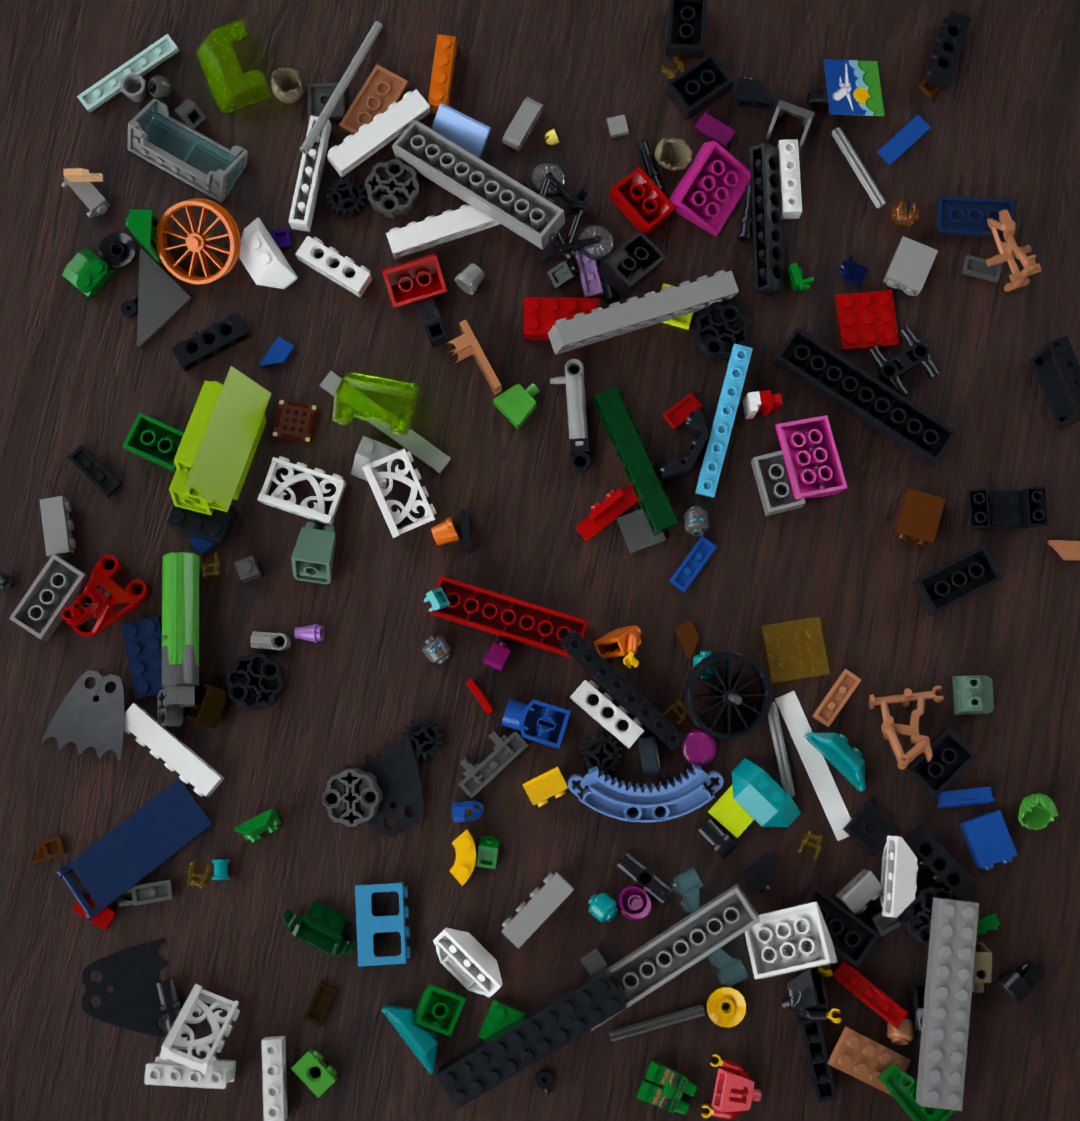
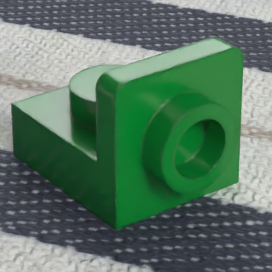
M797 262L790 264L787 272L793 290L800 289V291L810 289L814 278L810 277L803 280L802 268L798 267Z
M492 836L480 837L476 867L496 869L499 839H495Z

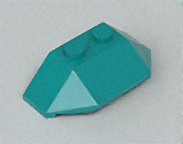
M806 733L803 736L859 792L865 790V760L862 758L863 754L855 747L852 749L847 744L849 740L843 734Z
M744 758L732 770L733 799L761 827L788 828L801 814L793 799L759 766Z
M389 1005L383 1007L381 1011L429 1074H432L436 1064L437 1032L414 1023L416 1013L414 1008Z

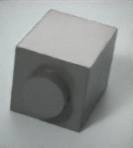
M188 98L174 110L191 129L197 127L207 118L196 103Z
M250 556L234 562L242 582L247 583L262 577L255 557Z

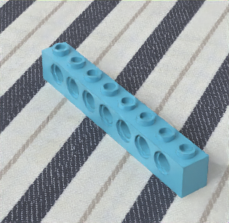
M734 344L732 347L694 494L714 498L753 348Z

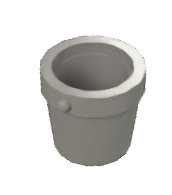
M128 74L121 81L120 91L132 101L142 102L147 96L146 80H143L138 74Z
M471 263L454 280L464 292L473 295L485 277V273L480 267Z

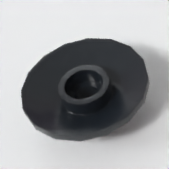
M114 232L103 238L98 251L101 260L105 261L109 267L121 268L131 263L134 259L136 246L129 235L122 232ZM118 250H122L121 254H116Z

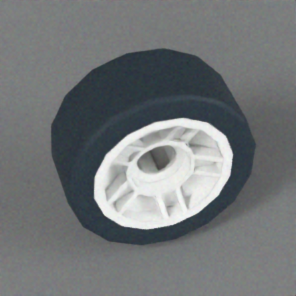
M655 736L639 738V750L644 774L660 773V760Z

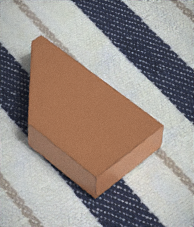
M1047 541V544L1063 560L1080 561V541Z

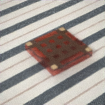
M280 400L273 437L311 444L318 407L310 404Z

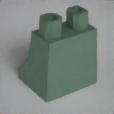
M307 522L305 528H301L291 557L293 577L296 580L320 584H329L331 582L336 546L334 525L327 524L324 526V530H318L316 523Z
M986 675L952 676L954 715L989 714L994 710L993 685L990 677Z

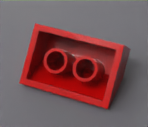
M640 167L613 186L609 194V199L638 231L641 230L646 236H649L658 229L676 209L674 204Z
M436 253L382 269L393 308L447 292Z

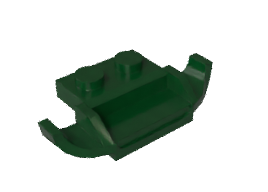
M315 900L305 917H299L289 909H286L282 917L287 929L296 940L328 956L352 954L357 946V943L349 942L341 936L349 917Z

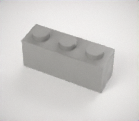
M63 496L40 499L46 556L51 558L53 554L59 557L74 555L76 541L72 538L74 524L69 515V512L72 510L70 501Z

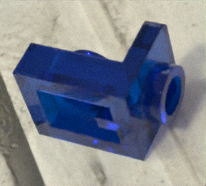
M850 256L848 261H843L839 269L842 271L840 278L860 287L869 269L852 261L854 257Z

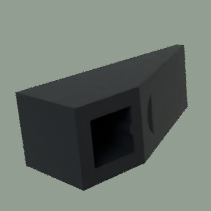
M432 296L414 301L431 348L448 343L449 338Z

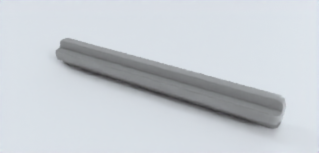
M837 127L831 133L876 208L883 207L886 203L885 199L840 127Z
M773 701L767 716L783 790L790 797H794L795 790L776 702Z

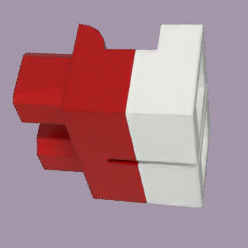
M770 390L747 393L743 400L745 419H753L757 412H762L764 416H769L771 411L779 410V406L783 404L781 393L771 394Z

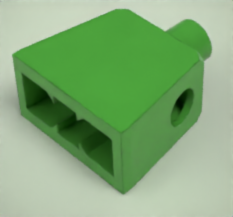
M518 383L494 398L493 403L519 429L536 408L537 402L533 397L540 390L533 383L526 389Z

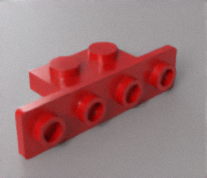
M628 484L622 490L619 488L617 491L614 489L605 496L607 499L602 503L599 501L590 508L592 510L590 515L575 527L586 542L638 502L631 484Z

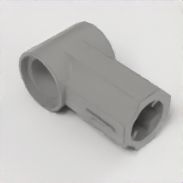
M253 631L250 643L251 648L286 651L291 647V638L280 632ZM280 637H284L285 643L279 647L277 640Z

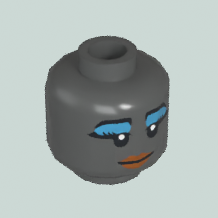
M693 506L684 513L685 531L692 533L693 536H700L708 530V513L702 507Z
M431 635L424 640L425 645L422 651L431 663L437 662L440 664L450 657L451 647L443 636L434 637V635Z

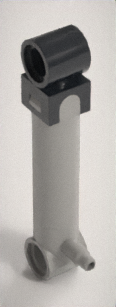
M571 359L565 365V376L551 378L550 383L566 384L570 456H572L571 468L575 473L583 474L588 471L590 466L584 367L578 359ZM571 367H577L579 369V372L576 374L570 373L569 369ZM578 459H583L586 464L583 467H578L575 462Z

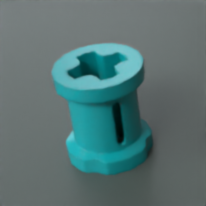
M230 859L212 860L214 864L212 880H229L228 863H230Z

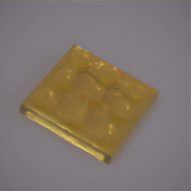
M819 617L761 626L771 683L830 674Z

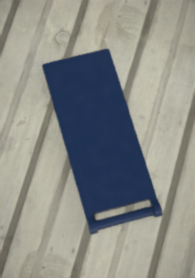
M178 779L71 863L58 870L57 875L64 880L85 911L86 918L90 921L208 829L212 822L182 780ZM71 870H74L97 904V907H91L70 876Z

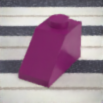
M500 641L498 644L493 642L483 661L484 665L503 672L511 654V650L508 649L509 645Z

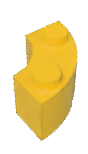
M468 829L452 842L456 851V860L450 872L462 886L471 877L477 860L476 843Z

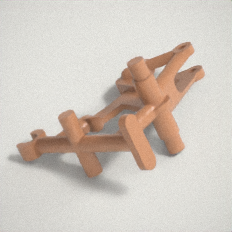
M1004 209L999 212L1000 222L993 218L987 220L999 254L987 259L986 263L989 267L1007 261L1012 272L1009 275L1012 282L1006 284L1004 290L1010 292L1027 286L1030 282L1027 277L1041 272L1040 263L1036 264V254L1027 257L1026 253L1031 252L1030 245L1017 246L1014 240L1016 223L1012 221L1009 211ZM997 229L1003 231L1006 242H1001ZM1015 258L1021 261L1024 267L1023 270L1019 271Z
M935 686L932 688V691L912 693V690L907 688L904 690V694L876 698H874V694L869 696V709H874L875 705L881 706L883 717L881 730L884 739L890 742L899 769H906L907 765L922 752H924L927 762L931 761L932 751L929 737L919 735L918 723L919 717L924 714L925 699H933L935 702L943 701L944 696H937L935 692L942 690V686ZM910 701H917V708L912 712L910 725L894 724V718L890 716L888 704L902 702L904 707H908ZM896 734L910 736L911 743L915 744V746L904 754Z

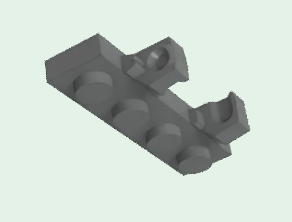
M493 731L489 738L496 744L493 747L494 751L480 764L476 763L473 766L466 757L460 762L466 771L463 773L465 778L458 785L471 799L529 746L516 731L508 738L505 735L500 738Z

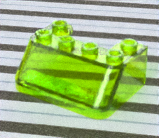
M242 18L214 28L197 49V56L218 109L224 113L272 96L261 71L252 70L243 74L231 44L248 35Z
M346 373L334 395L332 421L341 425H347L353 421L354 417H357L363 421L373 420L378 421L380 424H391L390 430L395 435H408L413 422L419 387L415 384L359 373Z

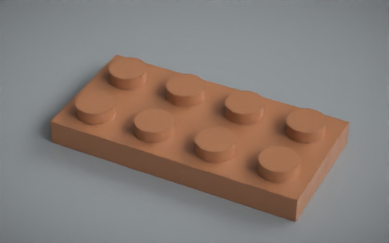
M376 64L340 122L339 127L354 135L363 124H369L377 114L386 112L392 103H398L409 85L408 81Z
M845 1026L828 1064L892 1096L878 1076L891 1064L906 1072L911 1060Z

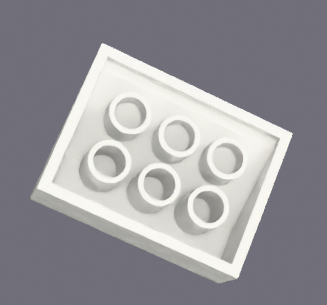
M817 902L758 915L760 922L744 932L755 979H764L837 962L833 942Z

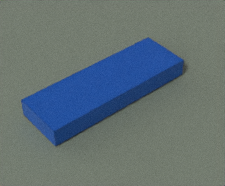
M917 115L880 148L877 154L890 166L925 135L931 127Z
M701 536L669 580V583L685 593L718 546L704 536Z

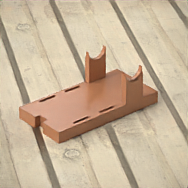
M466 319L461 321L459 325L462 335L448 342L456 347L449 352H454L453 355L457 354V362L473 355L495 397L501 395V384Z

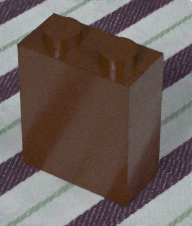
M908 488L903 496L893 535H896L898 539L908 541L909 539L916 541L917 545L923 547L934 543L946 499Z

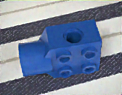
M509 699L502 725L521 731V736L524 739L560 749L571 711L534 699L529 704Z

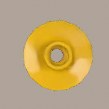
M731 987L716 989L707 1001L709 1018L720 1027L730 1028L738 1025L746 1014L744 997L739 991ZM728 1003L729 1009L724 1010L722 1005Z

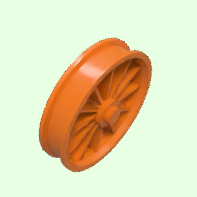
M202 198L179 202L171 206L162 215L157 225L156 247L159 257L167 270L184 282L191 284L213 282L228 274L237 263L241 250V237L238 226L230 213L216 202ZM192 206L203 207L198 227ZM184 207L187 212L191 229L176 214L179 210H181ZM210 210L218 218L203 232L207 212ZM173 218L188 235L168 229L171 219ZM222 221L228 233L213 237L209 232ZM167 233L185 239L186 243L168 247ZM229 236L230 249L209 242L213 239ZM187 246L188 250L175 262L169 249ZM209 248L229 254L225 265ZM192 251L190 269L187 272L179 264ZM198 254L205 276L194 275ZM206 255L220 269L214 275H211Z

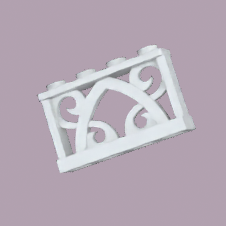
M404 448L362 466L393 538L435 520L434 515L437 514L433 504H428L426 497H429L426 487H421L418 481L422 479L418 469H413L411 462L414 461L410 451L406 452ZM395 459H401L405 463V468L400 470L397 464L395 472H391L392 462ZM387 462V471H372V468ZM409 470L414 481L405 476ZM385 478H389L388 488L383 489L381 483L386 482ZM393 479L411 487L405 507L397 500L385 501L384 499L392 490ZM417 491H419L422 500H416ZM396 504L402 509V511L400 512L397 508V511L393 512L391 510L392 505ZM419 505L423 506L425 509L423 517L414 518L409 513L411 509L415 513H420L416 508ZM406 516L413 521L400 528L396 526Z
M279 456V458L273 457L257 500L262 504L326 525H333L335 514L347 484L343 480L344 477L337 474L327 475L325 474L326 471L319 468L314 470L308 469L306 464L300 462L296 464L290 463L288 458ZM280 468H285L288 470V474L284 476L281 473L282 479L285 480L281 483L276 478V472ZM294 471L300 472V474L294 475ZM315 478L321 479L322 481L318 484ZM308 480L316 496L307 497L301 502L300 506L296 505V495L289 487L297 482ZM272 481H274L278 485V487L274 490L271 496H269L268 492L270 490ZM328 483L334 484L336 487L335 494L330 497H324L323 493L327 494L331 491V489H325V485ZM285 490L291 494L289 500H284V496L287 494L284 492ZM317 500L318 503L313 502V508L308 507L309 501ZM325 501H333L329 514L326 515Z
M195 984L162 1045L159 1058L166 1061L170 1059L198 1070L201 1074L205 1075L208 1068H213L217 1059L214 1056L216 1052H221L225 1043L223 1038L224 1036H229L232 1029L230 1024L232 1020L236 1022L240 1010L237 1009L239 1001L235 1000L234 1002L202 989L203 986ZM203 1002H206V1003H208V1004H211V1006L208 1007V1006H207L205 1003H203ZM215 1008H221L226 1010L228 1014L225 1017H220L219 1014L222 1013V1010L214 1013L212 1011ZM196 1012L198 1013V1015H200L202 1013V1015L197 1018L194 1017L192 1014ZM206 1018L211 1026L212 1034L194 1040V1033L186 1024H196ZM184 1033L188 1034L190 1041H187V1037L183 1038L181 1035ZM192 1049H196V1054L199 1057L201 1051H205L207 1056L204 1059L194 1057ZM179 1050H187V1054Z
M157 1056L154 1063L146 1064L144 1083L146 1085L225 1089L228 1082L235 1081L236 1061L216 1059L213 1068H208L207 1073L204 1075L198 1070L170 1059L167 1061L159 1058L160 1056Z

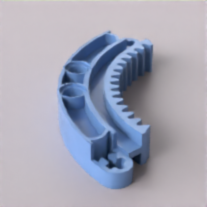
M692 764L693 770L686 769V776L680 773L679 780L674 776L672 783L667 779L666 785L659 781L658 787L651 783L650 788H648L646 783H644L643 787L640 788L639 783H636L635 787H633L631 782H629L626 786L623 780L618 784L617 778L612 780L609 774L605 776L604 771L599 772L598 767L595 766L590 768L584 777L579 774L571 775L568 778L567 784L569 790L578 797L579 801L599 813L619 820L648 823L674 819L702 807L715 797L714 794L723 786L724 780L717 771H711L706 774L699 765ZM718 777V784H711L710 778ZM573 780H580V786L584 789L581 795L578 794L581 790L577 786L572 787ZM704 783H706V785L709 786V788L711 789L710 792L703 785ZM631 807L637 808V812L633 815L627 813ZM657 807L665 808L663 813H655Z

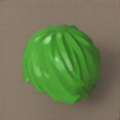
M1033 793L1022 800L1018 819L1021 826H1025L1026 829L1041 830V828H1046L1050 821H1054V816L1059 814L1054 802L1047 795Z

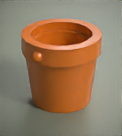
M452 517L431 528L432 535L438 546L461 540L458 528Z

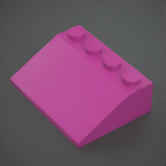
M716 141L706 142L700 148L669 200L676 207L674 211L712 235L717 236L743 195L745 186L751 182V171Z
M827 415L775 425L795 499L834 495L848 488Z

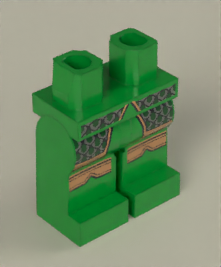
M651 1059L645 1073V1078H643L636 1096L642 1101H647L673 1114L675 1111L686 1114L690 1103L681 1099L684 1092L694 1096L697 1085L689 1081L687 1076Z

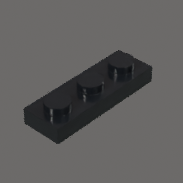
M80 445L67 457L108 498L122 485L83 445Z

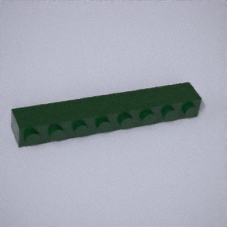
M615 386L595 394L593 398L594 405L653 535L655 536L675 528L678 523L677 513L670 507V498L662 489L661 478L655 474L654 463L646 454L647 448L645 443L640 441L639 430L631 421L630 410L624 406L622 393L618 392Z

